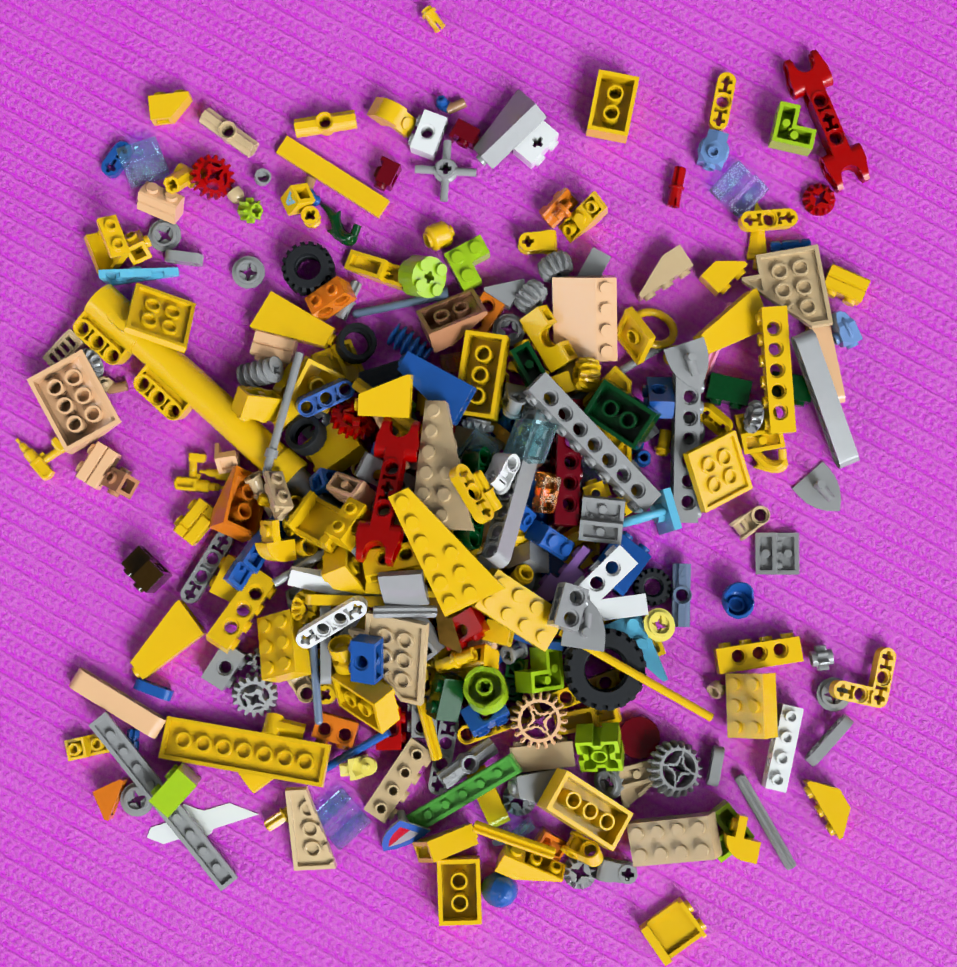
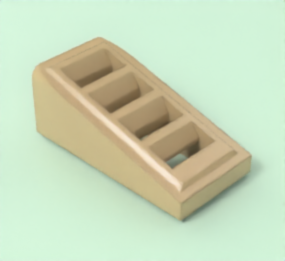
M70 328L42 358L49 366H52L56 363L50 358L54 355L58 361H61L84 349L87 345ZM70 339L76 343L74 347L69 342ZM66 344L70 351L67 352L62 346ZM58 350L65 355L63 359L57 353Z

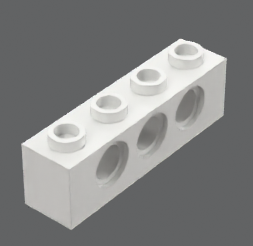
M612 545L604 553L607 557L602 562L597 560L589 568L592 572L586 578L582 575L574 583L576 586L589 589L588 596L594 605L606 596L638 564L621 545L617 547ZM610 561H614L618 565L617 571L613 574L606 571V564ZM595 576L600 577L603 581L602 586L597 589L590 585L591 579ZM573 592L570 594L572 603L575 602V594Z
M778 703V737L771 738L761 783V786L764 788L787 792L804 711L803 708Z

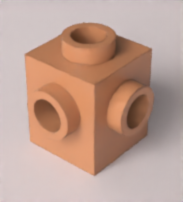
M111 466L105 475L102 485L108 488L107 493L117 498L119 495L131 499L140 481L132 477V472L126 468L121 467L117 469Z

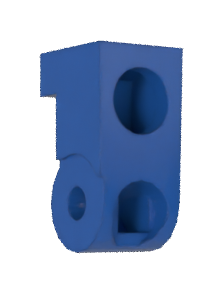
M325 468L318 469L308 478L311 490L317 496H320L322 493L331 494L326 489V485L335 472L340 471Z

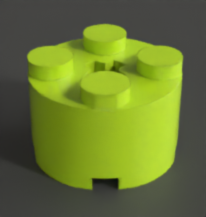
M410 256L409 259L402 262L398 271V280L402 284V290L407 295L415 297L433 298L440 296L446 283L447 266L433 256Z
M478 666L469 671L464 679V696L469 706L481 715L493 714L502 709L509 698L508 687L502 673L498 669ZM484 688H486V689L489 690V691H488V692H484V691H482V690H483Z

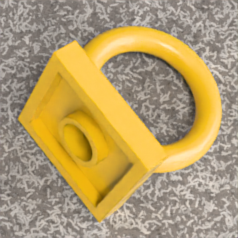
M633 307L626 308L617 327V340L637 365L644 363L650 348L662 349L669 347L676 341L678 336V329L674 320L667 313L655 308H644L637 312ZM646 316L659 318L668 326L669 336L664 340H655L656 336L642 318Z

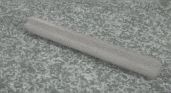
M738 775L735 777V781L784 867L787 870L796 866L795 860L746 775Z

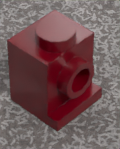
M459 118L449 134V140L452 141V144L454 141H457L456 143L464 149L468 147L473 150L481 139L480 129Z
M382 156L380 159L382 166H378L374 173V187L381 191L386 189L391 192L402 170L401 164Z

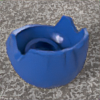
M736 582L727 586L721 597L725 612L735 619L748 617L752 613L755 604L753 588L745 582Z
M493 872L485 877L481 885L482 896L488 904L494 907H507L517 897V882L500 873Z

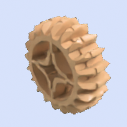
M542 692L538 693V697H535L534 693H530L531 699L529 700L526 695H523L522 698L525 701L523 704L518 700L516 701V704L520 707L519 710L512 708V712L516 713L517 716H510V720L517 721V723L512 724L511 729H519L514 733L515 737L522 734L520 742L524 743L528 739L527 747L529 748L533 742H536V749L540 748L541 742H543L544 748H548L546 741L549 740L552 745H555L556 742L553 737L562 738L558 731L566 732V728L561 726V723L567 724L568 720L561 719V716L567 715V711H559L564 706L563 703L555 705L558 698L555 696L550 701L551 694L547 692L545 698L542 697ZM533 703H546L552 708L540 712L537 711ZM528 708L531 713V719L522 727L521 717L524 710ZM532 711H535L539 716L543 715L545 717L542 719L545 729L538 723L537 725L533 723L535 715ZM556 713V725L550 732L547 727V720ZM539 728L545 736L534 737L529 735L527 731Z

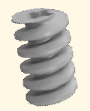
M273 356L264 360L261 359L246 363L245 365H239L236 375L240 385L260 387L280 382L284 375V367L282 361L278 357Z

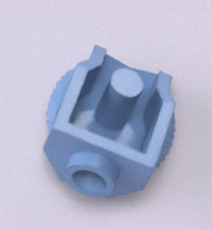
M709 129L707 136L699 143L696 165L703 166V169L706 171H721L724 162H726L729 156V145L727 143L729 134Z
M832 312L834 344L846 347L847 349L857 346L859 344L858 341L863 338L855 320L845 312Z

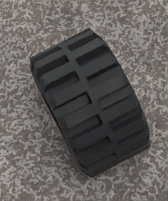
M310 241L308 244L300 242L298 247L295 244L292 246L293 250H288L286 252L287 257H283L282 260L284 264L282 272L285 281L295 293H299L303 297L310 295L336 276V268L331 255L326 248H323L318 243L314 245V242ZM306 260H316L321 266L319 274L310 280L301 279L297 274L300 264Z

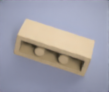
M562 736L561 739L555 737V745H552L551 741L547 742L548 748H544L543 742L540 743L539 749L535 747L536 742L532 743V746L529 748L526 741L524 743L516 741L513 742V746H509L510 753H513L523 770L522 772L575 766L573 741L568 739L567 736Z

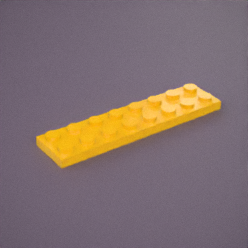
M167 716L158 758L324 787L332 745Z

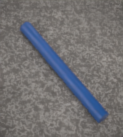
M386 730L383 734L377 733L330 760L326 773L339 766L340 763L346 762L348 759L391 736L390 730Z

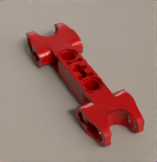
M815 49L810 51L808 55L811 66L810 71H799L790 59L784 61L783 70L786 87L793 100L801 97L804 98L814 126L827 155L819 158L820 168L833 190L839 193L844 189L841 174L843 171L850 170L854 172L862 183L867 182L870 179L867 157L861 144L856 143L850 146L848 144L838 116L825 89L833 85L832 74L826 62ZM814 100H820L823 106H817ZM829 137L837 138L838 143H832Z
M385 417L377 433L374 445V457L384 458L371 521L359 520L357 526L356 560L357 562L364 563L369 550L375 546H381L385 548V563L387 566L393 567L402 548L404 530L401 525L394 524L396 513L390 501L387 500L389 498L385 492H388V496L401 491L406 463H418L421 423L414 421L406 435L397 437L392 434L393 422L391 418ZM391 468H398L396 473H388ZM382 509H390L386 515H380Z

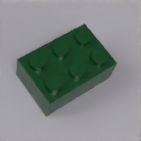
M609 379L602 381L583 411L597 426L633 450H638L661 416L660 412Z

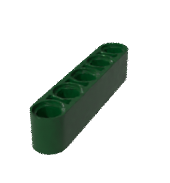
M487 447L467 449L463 454L462 464L466 465L472 474L478 470L485 474L492 461L491 452ZM469 489V495L475 499L473 491ZM472 515L471 520L475 531H453V534L468 550L480 548L483 537L484 524L477 523Z

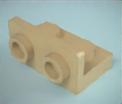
M264 471V490L270 503V509L275 520L283 521L294 507L283 471Z

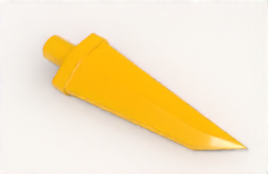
M755 201L754 211L762 210L757 201ZM765 231L750 233L747 260H753V270H757L755 256L767 253Z

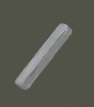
M437 606L373 607L374 618H435L437 616Z

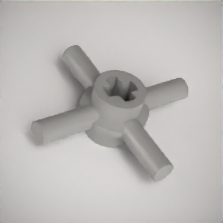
M444 140L443 157L435 166L415 165V173L434 174L435 178L441 182V202H448L449 183L454 181L457 176L476 177L477 172L475 168H459L451 160V140ZM444 168H448V174H443Z

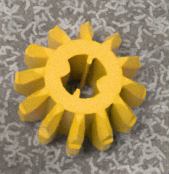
M580 357L575 362L572 374V382L575 389L588 393L593 392L598 387L601 375L599 360L591 357Z

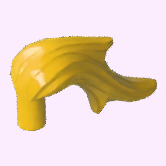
M786 448L778 449V460H772L762 452L750 454L757 463L753 468L770 473H780L787 469Z

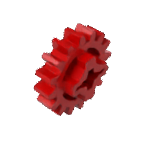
M207 154L204 158L200 157L192 165L194 170L190 171L189 174L194 176V178L190 180V183L196 184L194 191L198 189L201 191L199 196L206 194L207 200H210L213 196L215 200H218L221 196L225 197L228 194L227 192L233 189L231 185L235 180L231 176L234 175V172L228 170L231 165H225L224 158L219 161L217 155H214L211 159L210 155ZM215 174L217 175L213 179L208 180L210 176H214Z
M351 400L350 403L343 401L342 405L336 404L331 413L330 423H333V429H339L337 434L344 433L346 439L352 436L353 440H356L358 436L362 440L365 438V435L371 436L376 426L373 416H358V411L354 409V400Z

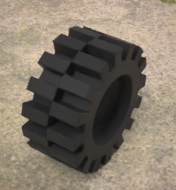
M657 568L643 570L633 582L634 595L646 593L647 605L657 606L664 603L670 597V592L672 591V582L669 576L663 570ZM656 579L660 583V591L656 595H649L645 591L644 585L647 580Z

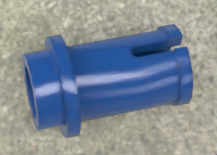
M640 451L635 455L634 461L639 467H646L650 464L651 455L648 451ZM644 456L646 461H642L639 457Z

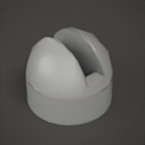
M264 168L258 169L254 175V181L259 186H266L271 180V173Z

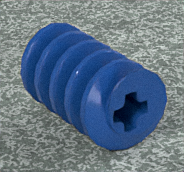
M398 324L388 337L387 345L394 344L393 349L395 351L401 348V355L409 351L426 360L433 351L432 347L426 349L427 341L420 344V336L413 339L414 331L407 334L408 327L405 326L400 329V324Z

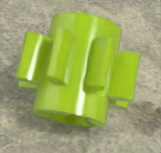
M246 197L245 201L239 202L237 212L240 220L254 224L255 220L261 219L263 209L260 201Z

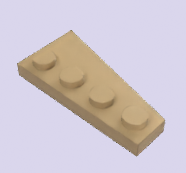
M308 786L286 787L285 796L294 871L336 869L337 863Z

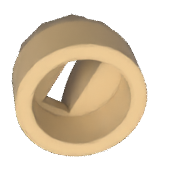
M240 186L233 188L226 195L234 204H240L239 202L244 200V192Z
M715 680L707 686V692L715 699H719L726 690L725 685H722L720 680Z

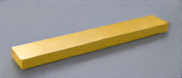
M286 136L276 151L277 155L378 219L390 203V200L289 136Z

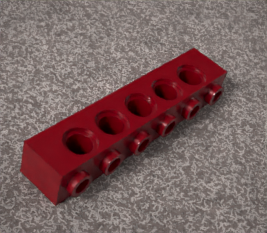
M572 399L582 411L585 410L583 400ZM559 409L558 415L564 420L565 413ZM551 423L549 489H551V493L548 499L547 525L560 527L579 526L581 519L579 502L582 499L580 481L583 477L581 460L583 456L566 445L565 437H561L555 431V426ZM574 424L573 431L578 435L580 432L579 427ZM565 458L570 461L569 468L564 463ZM564 479H567L569 482L568 489L564 486ZM563 500H566L569 504L567 510L563 507Z

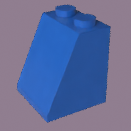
M624 530L621 546L638 564L612 589L619 597L625 595L652 557L648 554L650 550L641 543L639 545L635 544L632 541L633 537ZM608 543L602 550L600 555L595 559L594 563L597 560L602 562L607 557L604 553L612 545L617 547L619 544ZM610 561L606 564V571L613 574L617 571L618 565L616 562ZM595 576V578H596L597 580H599L601 583H603V581H602V579H601L600 577Z

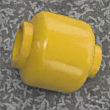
M444 221L427 226L425 233H423L425 245L434 251L450 246L455 236L454 229Z

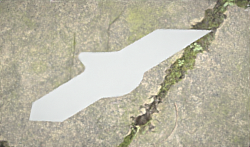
M231 803L208 810L197 809L186 804L182 805L206 836L210 835L215 828L258 815ZM167 823L151 827L147 838L162 844L179 839Z

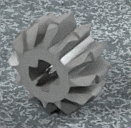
M563 250L547 254L537 264L541 278H543L544 282L552 283V277L569 276L570 272L573 271L572 259Z
M536 279L528 280L516 294L514 299L515 306L519 311L527 315L536 307L542 305L548 295L547 288Z

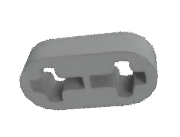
M166 250L164 261L171 264L202 267L204 255L194 252Z
M713 745L706 785L715 787L719 785L725 748L722 746Z

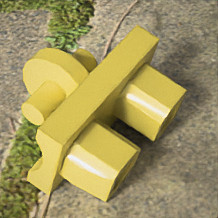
M368 754L350 758L348 762L339 764L340 776H350V781L373 775L377 770V762L374 758L368 757Z

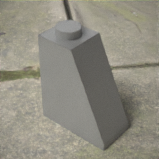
M556 769L517 774L509 779L508 791L513 798L537 804Z

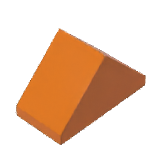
M123 777L92 792L104 820L109 821L113 819L128 778Z
M542 826L534 840L555 847L556 853L553 859L559 862L564 855L561 847L565 846L567 841Z

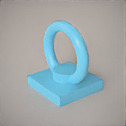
M671 488L659 491L662 495L653 503L650 511L624 518L623 528L653 520L656 523L659 535L681 529L682 525Z

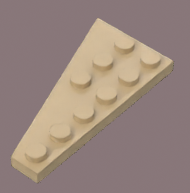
M425 400L414 493L449 530L475 531L470 512L449 477V471L458 464H461L452 429L453 423L449 404L446 401Z

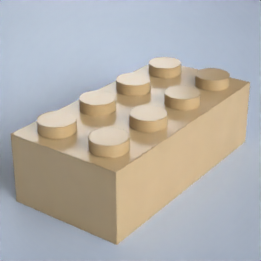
M715 811L634 819L627 825L633 867L715 860L722 855Z

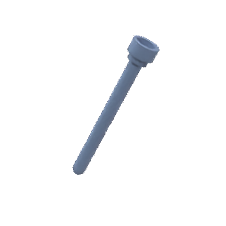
M447 286L444 287L442 294L433 298L414 297L356 309L352 312V316L358 318L435 301L439 302L449 298Z
M316 644L309 648L314 722L316 725H321L323 723L318 648Z

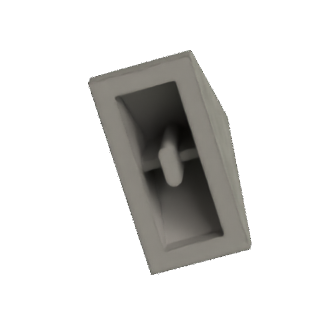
M520 279L484 287V292L505 304V309L509 311L514 304L516 294L525 284V280Z
M528 541L514 548L511 560L506 566V571L513 572L516 566L526 564L533 569L534 573H549V553Z

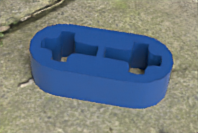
M117 142L102 162V172L109 178H117L133 157L132 147L127 142ZM126 148V155L119 152L120 149L124 150ZM109 165H110V166H113V165H114V167L116 168V170H115V171H112V170L109 171V169H108L107 167H108Z
M138 677L133 686L138 691L165 701H171L174 693L173 690Z

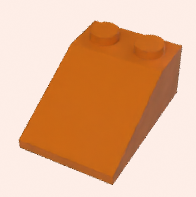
M235 465L213 508L209 528L244 543L250 541L259 530L264 508L258 505L249 484L244 482V479L252 474V472Z

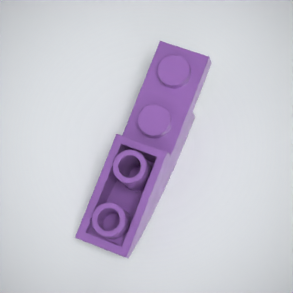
M583 545L582 548L578 546L571 555L573 557L569 564L565 563L558 571L560 576L558 577L554 573H550L549 576L545 574L538 583L541 586L536 592H532L547 602L552 601L558 583L567 582L574 585L586 573L580 566L593 550L587 545Z

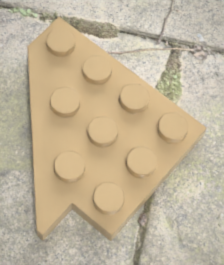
M818 244L755 256L758 275L742 277L741 281L744 285L752 290L757 288L759 295L776 306L787 305L788 314L811 329L833 325Z
M369 610L366 612L365 629L351 627L348 629V633L352 638L360 633L383 637V679L392 686L395 695L401 702L421 706L424 703L429 622L410 618H374L373 611Z

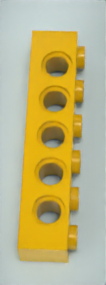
M787 305L761 307L755 315L756 325L760 327V334H757L758 347L761 346V355H759L758 361L759 367L763 368V376H760V386L764 388L765 396L762 397L761 402L766 410L763 428L767 430V435L796 432ZM768 324H774L776 326V334H771L768 332ZM769 345L777 346V355H772L769 352ZM772 365L780 369L778 376L771 374L770 368ZM773 386L781 389L780 397H775L772 394ZM775 407L782 409L783 415L781 418L774 416L773 410Z

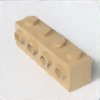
M410 738L364 807L365 811L383 823L387 819L390 821L393 819L398 811L395 808L399 801L402 803L405 801L410 793L407 791L411 783L413 785L417 783L421 777L420 769L422 766L427 768L431 762L430 753L426 745L416 738Z

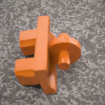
M564 187L553 195V200L548 205H544L539 210V214L550 228L554 229L564 217L569 218L572 215L570 211L579 202L572 196L569 189Z

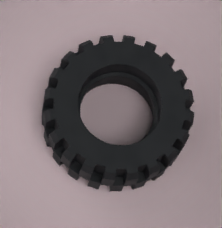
M605 628L604 649L615 651L620 655L625 664L647 675L645 673L647 665L643 657L644 654L642 649L638 647L637 642L624 632ZM570 647L568 652H566L563 664L565 682L571 693L584 705L601 711L615 710L616 708L626 706L628 702L636 698L638 692H641L643 683L625 673L620 683L613 688L599 689L594 687L585 675V663L590 653Z

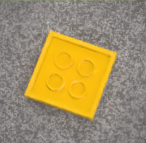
M136 282L123 332L185 353L196 303Z
M729 430L683 453L701 512L707 513L753 488L735 430Z

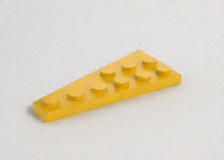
M409 487L388 496L445 617L505 589Z

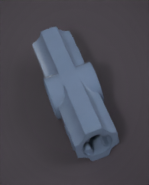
M672 563V591L670 597L671 615L674 619L675 627H690V600L692 597L690 591L691 564ZM679 589L684 590L686 593V598L683 601H679L676 598V592Z

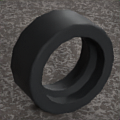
M362 323L346 325L340 331L335 341L338 355L350 364L366 362L373 355L377 346L374 332ZM349 333H359L366 339L368 347L363 354H353L346 348L344 340Z
M299 415L289 423L285 433L287 445L302 456H310L317 453L324 446L327 439L325 425L314 415L310 417ZM314 425L315 430L312 438L305 444L298 445V437L301 431L308 426Z

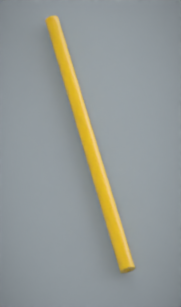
M562 629L560 630V632H559V634H558L560 637H562V633H563V630H562ZM583 649L709 722L712 720L713 713L610 654Z

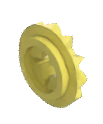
M662 608L650 610L648 612L649 615H646L642 621L644 623L643 631L647 633L648 638L655 640V642H664L670 639L675 631V622L672 615ZM659 620V624L662 625L664 628H660L657 630V627L654 626V624L652 623L658 622Z

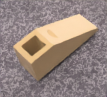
M681 245L662 255L638 295L637 299L639 302L643 299L645 301L652 299L656 296V291L661 288L663 291L674 284L673 280L678 277L683 279L691 273L690 270L693 267V263Z

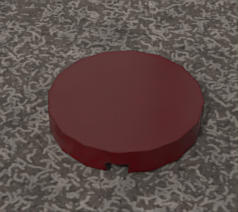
M641 716L631 717L620 727L624 751L628 756L642 759L651 756L650 753L652 751H656L655 746L660 743V733L655 723L650 719Z

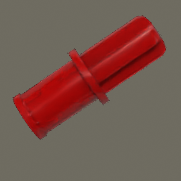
M682 166L674 167L671 185L668 186L670 192L667 207H680L681 194L685 189L683 183L686 168Z

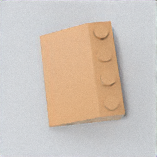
M616 276L552 277L553 316L557 321L553 325V343L557 344L568 340L578 356L574 361H578L580 357H591L599 360V362L618 361Z
M82 349L26 379L62 447L69 454H74L89 446L122 422Z

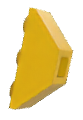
M593 191L571 213L572 215L559 226V229L571 243L594 227L608 213V207L597 192Z
M803 780L805 784L803 789L809 799H814L816 803L814 808L819 817H824L826 820L825 828L830 836L834 835L838 839L843 838L851 808L841 790L817 781Z

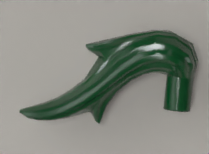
M321 203L320 206L326 211L332 229L327 230V232L345 246L354 245L358 241V235L362 226L354 223L351 233L347 232L341 222V211L336 213L330 206Z

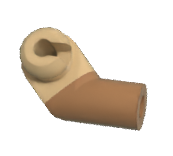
M107 376L98 378L108 394L129 391L127 381L116 383Z

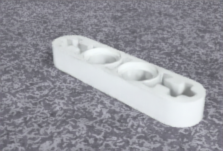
M353 596L303 626L298 631L296 637L297 644L302 648H311L363 617L368 607L367 600L362 596ZM354 604H356L357 606L362 605L361 609H359L358 607L353 609ZM342 613L346 616V619L339 621L335 618V614ZM324 623L328 625L329 630L321 631L317 625ZM303 635L305 637L311 635L310 640H308L307 638L303 639Z

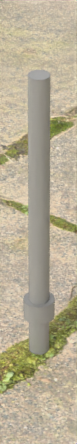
M295 352L270 445L265 451L264 456L266 459L262 473L264 471H271L274 459H277L278 444L304 355L301 352Z

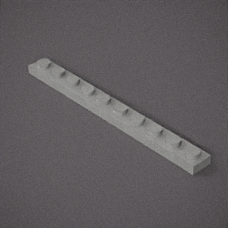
M106 711L93 721L89 727L149 801L152 797L150 792L158 783L162 786L164 782ZM181 804L168 818L153 806L220 891L224 890L238 878L236 872Z

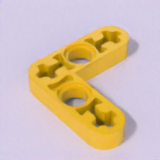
M880 647L875 651L868 686L843 680H834L829 686L830 695L835 699L876 708L884 707L888 701L896 662L895 651L888 647ZM886 654L888 655V658L884 659L882 658V655ZM882 671L885 674V679L882 683H879L877 675ZM837 687L848 689L847 693L838 692ZM860 688L862 690V697L857 700L854 693L856 689ZM874 696H880V699L874 700Z

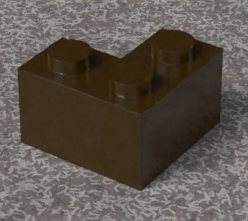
M138 546L121 563L125 567L123 571L135 581L133 585L141 593H155L172 576L143 546Z

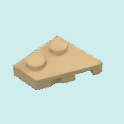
M647 760L626 765L623 771L619 773L620 778L624 779L622 782L624 789L621 791L620 797L622 805L626 809L652 787L651 785L654 780L648 779L652 774L646 770L651 768V764Z

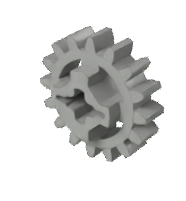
M255 672L252 677L247 673L246 679L239 677V682L234 683V690H232V697H234L233 705L238 704V711L244 709V715L251 712L252 717H255L256 713L264 716V710L270 713L271 706H276V699H278L277 685H272L273 682L262 681V677H258V672Z

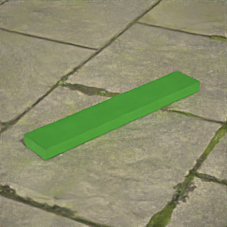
M511 752L407 814L406 817L409 822L428 828L521 773L523 770Z

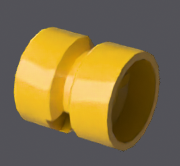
M347 634L334 637L327 646L336 673L340 675L351 674L349 673L351 653L348 647L350 640L353 638Z

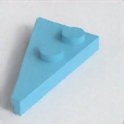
M135 266L129 269L98 270L99 279L105 284L113 286L180 276L178 267L142 268Z
M642 616L621 618L604 625L605 628L624 632L634 639L638 647L642 649L647 668L663 682L668 680L652 639L648 638L647 633L643 631L644 623L642 622Z

